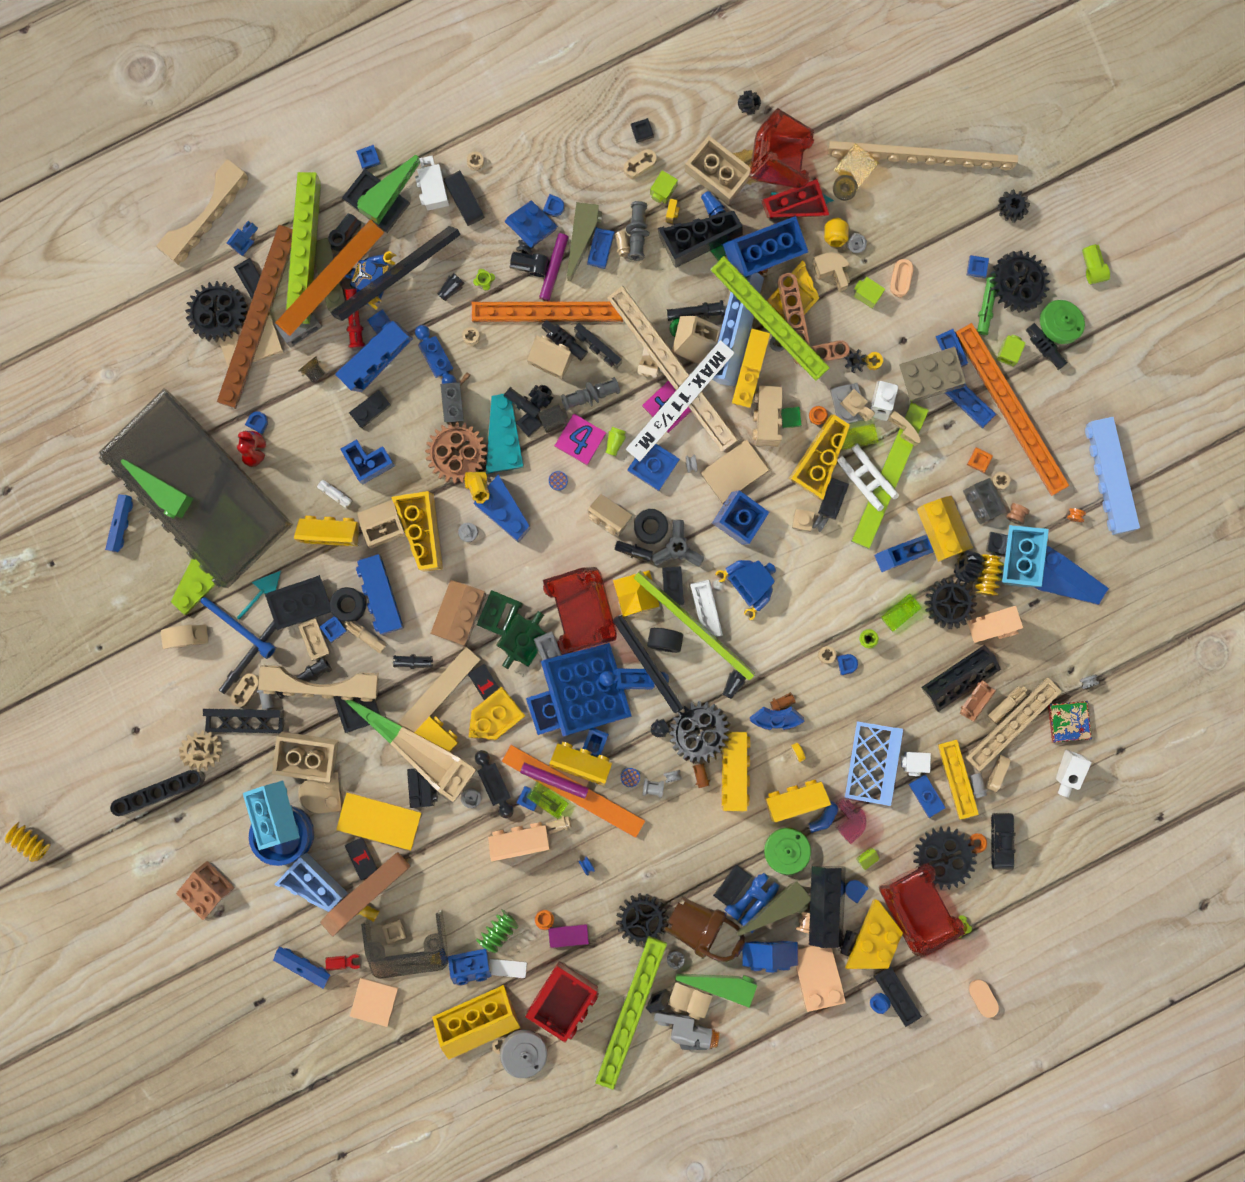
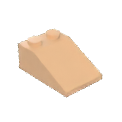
M809 946L798 949V966H796V971L806 1011L809 1012L845 1004L842 984L832 948Z

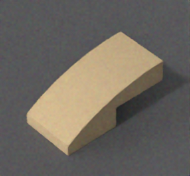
M893 411L888 421L903 430L900 435L901 438L917 446L921 439L914 427L902 415Z

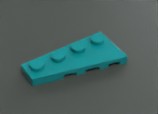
M504 394L491 396L486 474L524 468L513 404L504 397Z

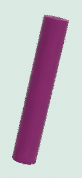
M558 233L539 295L541 300L550 301L569 236Z
M525 762L520 771L523 775L585 799L589 790L585 786Z

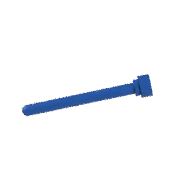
M201 598L200 601L205 607L257 646L260 655L265 659L270 658L274 654L276 647L272 643L261 641L208 598Z

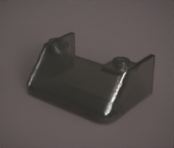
M443 910L435 913L438 933L428 935L424 940V951L386 957L384 946L379 942H372L370 920L364 921L361 924L364 951L372 975L382 979L443 970L448 965V948Z

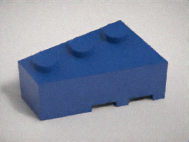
M497 475L487 487L489 499L482 504H478L476 501L473 504L519 543L531 528L500 476Z

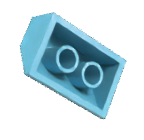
M1009 525L1002 579L1004 585L1042 587L1049 529Z
M284 781L268 784L243 793L259 850L300 838Z

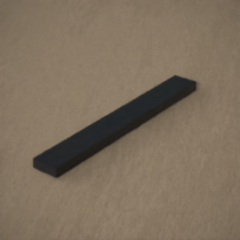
M451 226L445 228L331 311L333 317L344 321L461 235L459 230Z

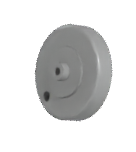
M518 1030L511 1033L503 1041L500 1048V1061L504 1069L516 1078H529L536 1075L544 1067L547 1060V1047L543 1039L537 1033L530 1030Z

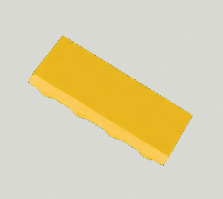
M347 792L336 830L411 851L422 812Z

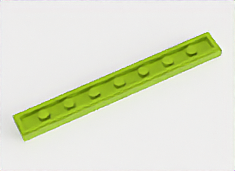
M725 256L710 269L815 381L830 368Z
M910 403L904 418L919 434L929 410ZM901 428L897 433L881 471L883 477L894 489L914 446L900 437L903 432ZM881 485L873 490L872 493L883 504L884 508L878 511L868 501L851 542L867 549L872 544L891 499V496L885 492Z
M642 571L635 575L634 579L746 679L751 680L754 677L755 672Z
M648 936L595 1084L614 1090L667 942Z

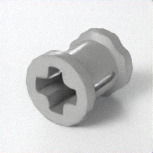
M645 778L643 796L650 794L662 798L664 781H648Z

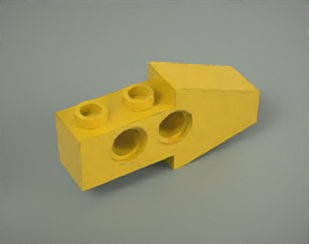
M751 329L732 399L733 404L751 407L770 333Z

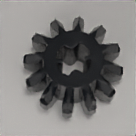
M1013 189L1010 193L1004 192L1003 197L999 198L998 202L1000 204H998L997 209L1002 210L999 216L1005 215V221L1011 218L1012 223H1015L1017 219L1021 221L1024 218L1023 215L1028 214L1027 208H1029L1030 203L1025 202L1028 196L1022 197V191L1016 194Z
M969 550L961 553L960 558H957V563L954 565L956 566L954 569L955 577L962 582L970 584L978 581V577L982 576L981 573L984 570L983 565L985 561L983 556Z

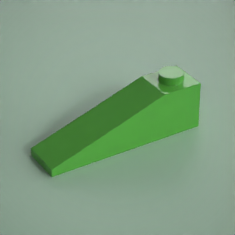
M414 155L368 190L365 195H362L357 203L359 212L379 224L420 165L419 157Z
M121 460L124 467L154 502L165 510V515L173 519L175 516L183 518L194 498L130 461Z
M676 974L675 976L677 981L750 1008L758 986L754 982V978L747 975L740 977L730 975Z

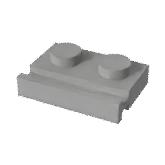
M858 383L830 389L836 416L848 424L864 421L858 413L853 417L840 405L853 389L860 394Z

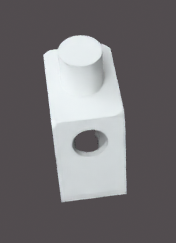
M884 381L876 383L870 407L875 413L872 418L887 421L893 410L898 385Z
M1065 750L1056 776V780L1061 783L1058 794L1069 798L1072 788L1077 790L1081 788L1091 765L1090 760L1083 755Z

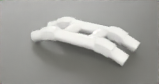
M855 444L852 450L864 465L854 471L843 455L837 458V462L872 506L881 511L884 506L872 493L873 490L881 485L885 492L893 499H897L899 494L869 460L860 446ZM869 470L875 480L866 486L860 477Z

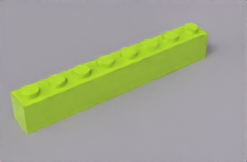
M297 172L286 310L306 290L314 278L321 181L316 172ZM311 314L303 321L302 324H310Z

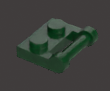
M491 590L477 626L502 636L518 613L519 608H522L523 603ZM507 603L511 604L512 607L503 628H497Z

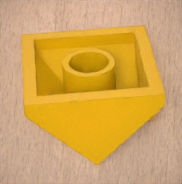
M650 570L644 571L643 573L652 580ZM636 574L613 580L623 617L660 607L658 600L634 579Z

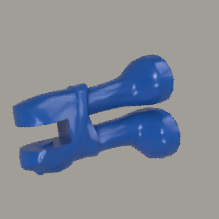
M766 873L759 874L740 901L735 905L726 906L724 910L738 921L749 903L754 898L757 899L749 911L738 921L744 926L773 899L780 885L774 882L768 887L766 892L763 891L761 887L768 880L769 876Z

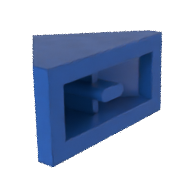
M590 728L582 749L590 751L591 756L598 758L603 751L609 734L595 728Z

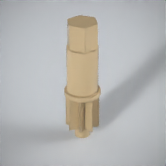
M356 621L345 622L346 630L378 653H381L386 647V643Z
M1024 686L1022 688L1017 687L988 717L996 724L1027 696L1025 693L1027 689Z

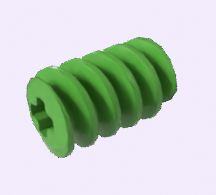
M501 909L504 914L503 916L496 915L499 921H491L494 927L486 926L489 933L481 932L483 940L476 938V941L489 952L497 953V946H503L502 940H508L507 934H513L512 928H518L516 920L503 909Z

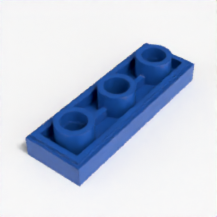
M118 494L105 548L107 551L119 552L124 545L123 534L128 528L129 521L127 518L133 508L132 496Z
M279 946L275 953L273 961L322 989L327 985L330 974L324 968L314 966L308 959L298 957L288 948Z

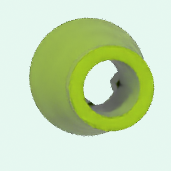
M615 427L611 428V431L608 432L605 453L617 455L626 439V431Z
M866 629L860 634L859 640L863 647L873 648L878 644L879 637L874 630ZM865 636L870 638L869 643H866Z

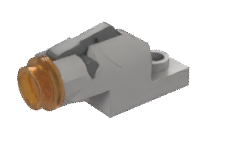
M664 1011L655 1012L654 1021H658V1025L669 1026V1024H673L671 1040L679 1044L682 1050H707L718 1047L719 1032H715V1029H708L697 1024L693 1026L694 1018L688 1015Z

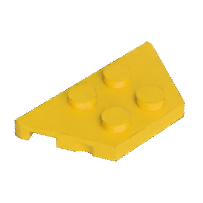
M802 260L791 274L796 276L805 315L817 302L819 296L816 289H814L811 276L807 272L806 264ZM787 277L783 282L785 287H790L792 284L790 277ZM777 288L768 298L767 302L785 320L779 288ZM790 295L787 297L786 302L789 306H794L796 299ZM796 314L790 318L793 325L799 322V316Z
M873 899L845 966L846 969H888L903 932L877 899Z

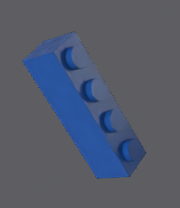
M377 554L357 561L356 571L358 577H362L364 582L361 585L362 591L365 596L368 595L370 601L367 603L368 610L375 617V621H373L375 631L379 632L380 635H385L404 629L382 556Z

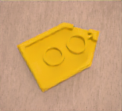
M500 687L471 710L468 738L496 740L526 715L505 689Z

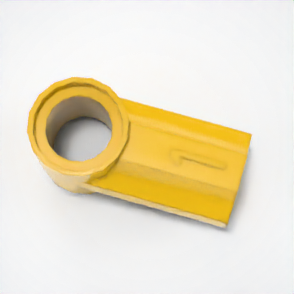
M466 472L464 479L465 488L470 490L472 499L478 504L484 503L489 499L486 472Z

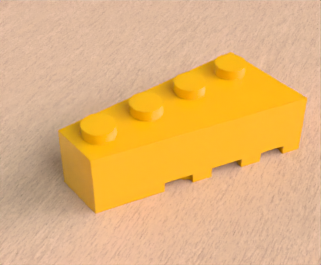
M835 414L830 415L788 479L819 500H823L850 424Z
M426 491L391 497L397 509L398 517L402 522L405 535L410 543L418 569L423 572L443 569L434 494Z
M732 732L726 735L731 739V741H725L724 743L728 748L722 747L721 809L723 811H747L750 801L747 794V787L750 786V775H747V767H750V756H747V748H750V736H747V732Z

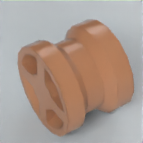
M1012 503L1011 512L1007 514L1006 518L1013 523L1024 525V518L1029 514L1030 510L1022 505Z

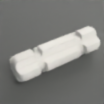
M321 480L317 486L318 489L325 492L336 502H340V505L345 508L351 505L352 500L344 496L343 493L332 485L329 486L330 484L325 480Z

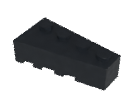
M735 211L712 215L705 219H694L692 222L676 223L670 227H659L658 235L673 265L677 268L722 246L724 243L742 236L743 226Z

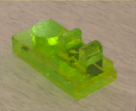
M909 593L880 618L893 632L922 607Z

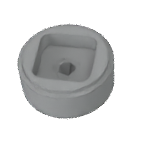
M859 233L851 234L847 241V247L853 253L862 252L867 245L866 238Z
M464 523L459 527L458 534L463 541L472 542L477 538L478 530L474 524Z
M468 788L461 794V802L467 808H475L481 802V795L477 790Z

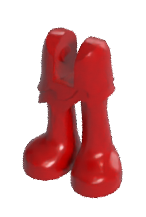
M240 432L238 434L239 444L237 445V450L242 454V461L249 467H256L265 458V453L256 449L265 448L266 441L259 432Z

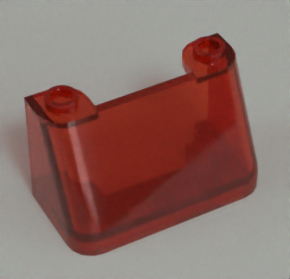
M777 108L761 125L755 135L749 177L757 182L793 188L806 186L810 177L807 170L801 171L803 153L806 149H810L814 143V130Z
M597 567L579 568L543 580L544 593L550 598H555L564 635H561L558 640V647L562 654L616 640L615 624L603 578Z
M924 863L879 885V891L897 926L903 932L902 935L914 955L925 957L965 934L962 921L959 918L950 916L933 884L936 872L928 863Z

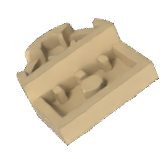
M338 772L332 774L330 783L309 779L304 780L298 790L300 804L311 813L341 811Z

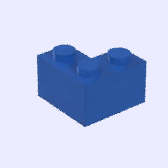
M356 439L340 449L362 485L395 467L383 446L367 455L360 442Z
M784 940L745 942L742 949L743 966L751 967L752 971H761L763 968L769 973L777 972V969L783 971L790 970V967L798 966V942Z

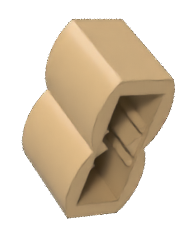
M676 980L668 1000V1005L671 1006L670 1009L681 1013L683 1010L688 1012V1016L700 1020V1017L705 1018L713 995Z

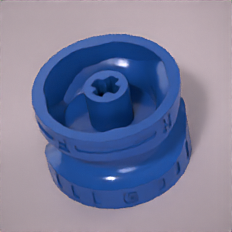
M292 806L300 838L261 850L258 849L251 824L248 838L251 850L255 856L266 864L282 866L297 861L302 855L306 854L313 844L315 833L313 823L308 814L302 809Z

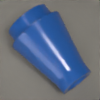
M710 191L705 192L701 196L709 217L726 212L724 210L725 206Z

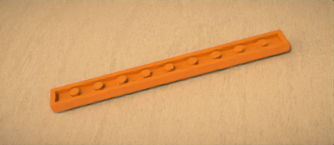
M970 323L956 331L955 334L962 348L1050 495L1053 496L1068 487V482L974 325Z

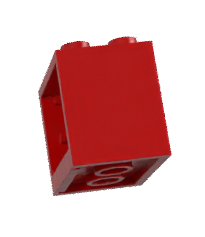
M558 961L527 1010L525 1017L566 1043L568 1039L572 1040L576 1034L578 1022L583 1023L588 1014V1006H593L598 999V986Z

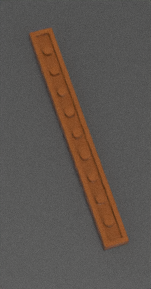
M282 225L277 227L217 399L219 404L234 409L237 408L291 253L293 232L291 228Z

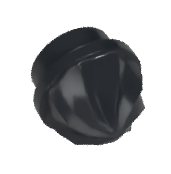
M664 718L661 720L656 719L650 728L651 734L657 738L666 737V734L670 732Z

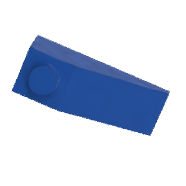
M926 534L888 548L874 556L882 573L934 551Z

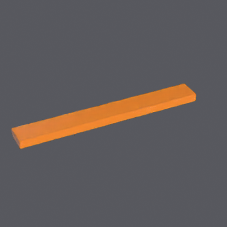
M370 219L275 323L289 336L292 335L384 232Z
M610 301L472 302V322H545L546 320L549 322H623L622 317Z
M510 745L501 761L519 772L525 762L579 784L513 745ZM533 779L635 838L645 823V820L590 789L585 799Z

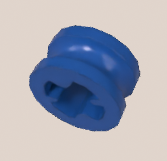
M587 856L583 861H578L587 876L589 872H595Z

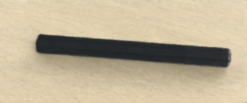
M623 615L616 616L613 619L614 624L674 713L680 712L683 709V705Z

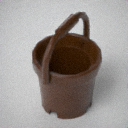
M682 896L681 901L684 904L678 902L668 921L672 927L671 929L666 927L665 932L695 950V954L702 959L707 956L716 961L728 962L738 957L745 945L744 934L740 935V940L736 943L730 956H717L709 952L724 922L732 926L736 931H739L741 928L726 918V912L719 909H710Z

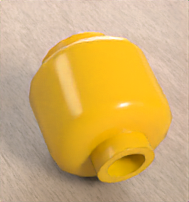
M833 218L828 221L824 226L825 242L835 248L843 246L849 239L848 223L841 218Z

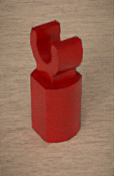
M355 953L350 957H346V955L326 957V970L347 969V967L358 969L361 967V964L355 965L353 958L360 957V954Z

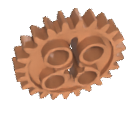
M457 421L455 427H453L449 422L448 428L441 425V432L435 429L436 437L430 435L433 441L426 443L430 447V449L425 450L427 454H430V456L426 457V460L432 461L428 467H435L433 470L434 475L440 472L438 477L440 480L446 476L447 483L451 478L454 484L457 483V479L464 483L466 472H476L477 469L483 470L480 463H486V460L482 457L487 456V452L482 450L487 448V446L481 444L484 441L483 437L477 438L480 434L479 431L473 433V426L467 429V424L464 423L460 427ZM456 435L462 437L461 442L458 444L452 442V438ZM466 441H469L468 445L461 448ZM441 448L448 449L447 454L443 457L439 456L438 451ZM454 449L459 450L460 455H454L452 451ZM468 449L475 451L471 458L465 456V452ZM451 457L448 463L444 465L443 462ZM453 462L461 464L458 470L454 471L451 469Z

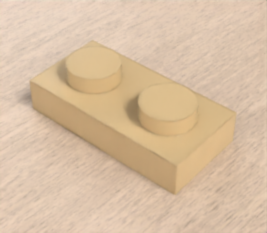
M317 618L298 625L311 661L330 654Z

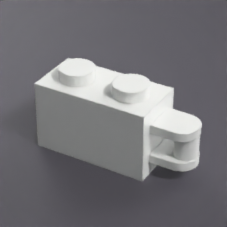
M432 155L420 158L422 168L417 169L418 176H415L417 187L422 189V194H419L421 205H425L427 211L449 206L439 164L435 165Z

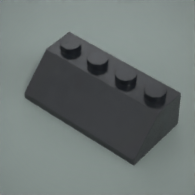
M812 866L809 945L839 948L843 944L845 866Z

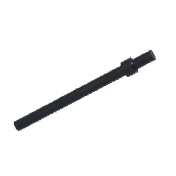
M274 620L260 636L259 639L261 641H267L276 630ZM253 645L234 671H230L227 675V680L219 688L220 692L225 694L232 684L240 679V674L258 653L259 648Z

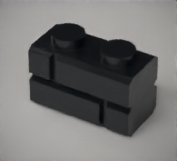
M415 768L407 769L410 808L435 806V802H438L437 790H434L433 786Z

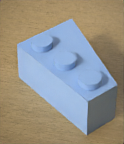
M308 853L302 855L274 884L291 891L294 895L307 899L308 902L328 912L348 894Z

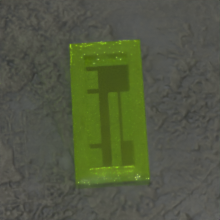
M875 424L848 429L841 451L852 449L855 444L861 447L878 443Z
M536 781L526 796L557 819L569 804L538 781Z

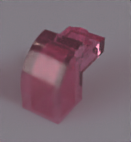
M841 798L836 804L847 819L836 829L851 844L863 834L866 828V816L860 808L854 812V805L848 799L845 801Z

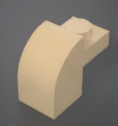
M833 252L814 257L812 263L818 280L833 275L838 291L846 290L848 283H850L847 272H844L849 266L848 261L842 255Z
M644 348L637 372L646 377L657 378L660 368Z
M206 624L183 625L161 630L163 649L208 644Z

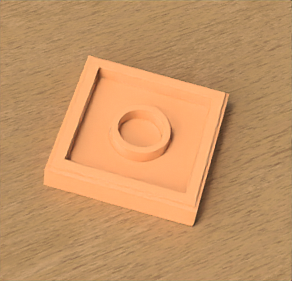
M361 977L350 1017L387 1027L398 987Z

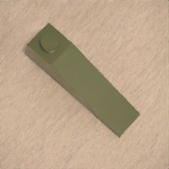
M576 202L567 281H572L594 236L597 223H601L602 211H599V205Z
M328 237L316 241L315 265L319 275L334 259ZM341 281L325 297L330 313L346 301Z
M798 881L793 882L737 931L736 934L740 936L799 912L800 914L809 907L807 903L810 902L811 897Z

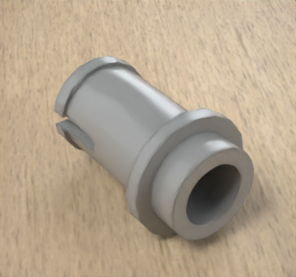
M258 690L257 693L260 696L262 709L274 707L272 695L264 694L263 690Z
M982 773L969 775L975 798L987 796L986 792L988 790H985Z

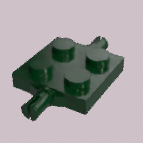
M537 611L532 620L525 619L517 613L496 644L508 656L502 664L506 669H509L514 660L529 667L539 652L534 639L547 634L538 625L545 616L541 612Z

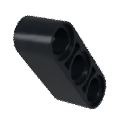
M460 170L443 178L467 226L485 218Z

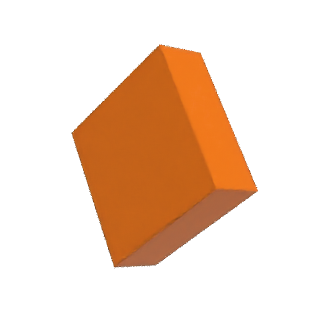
M976 447L967 465L985 473L993 455Z

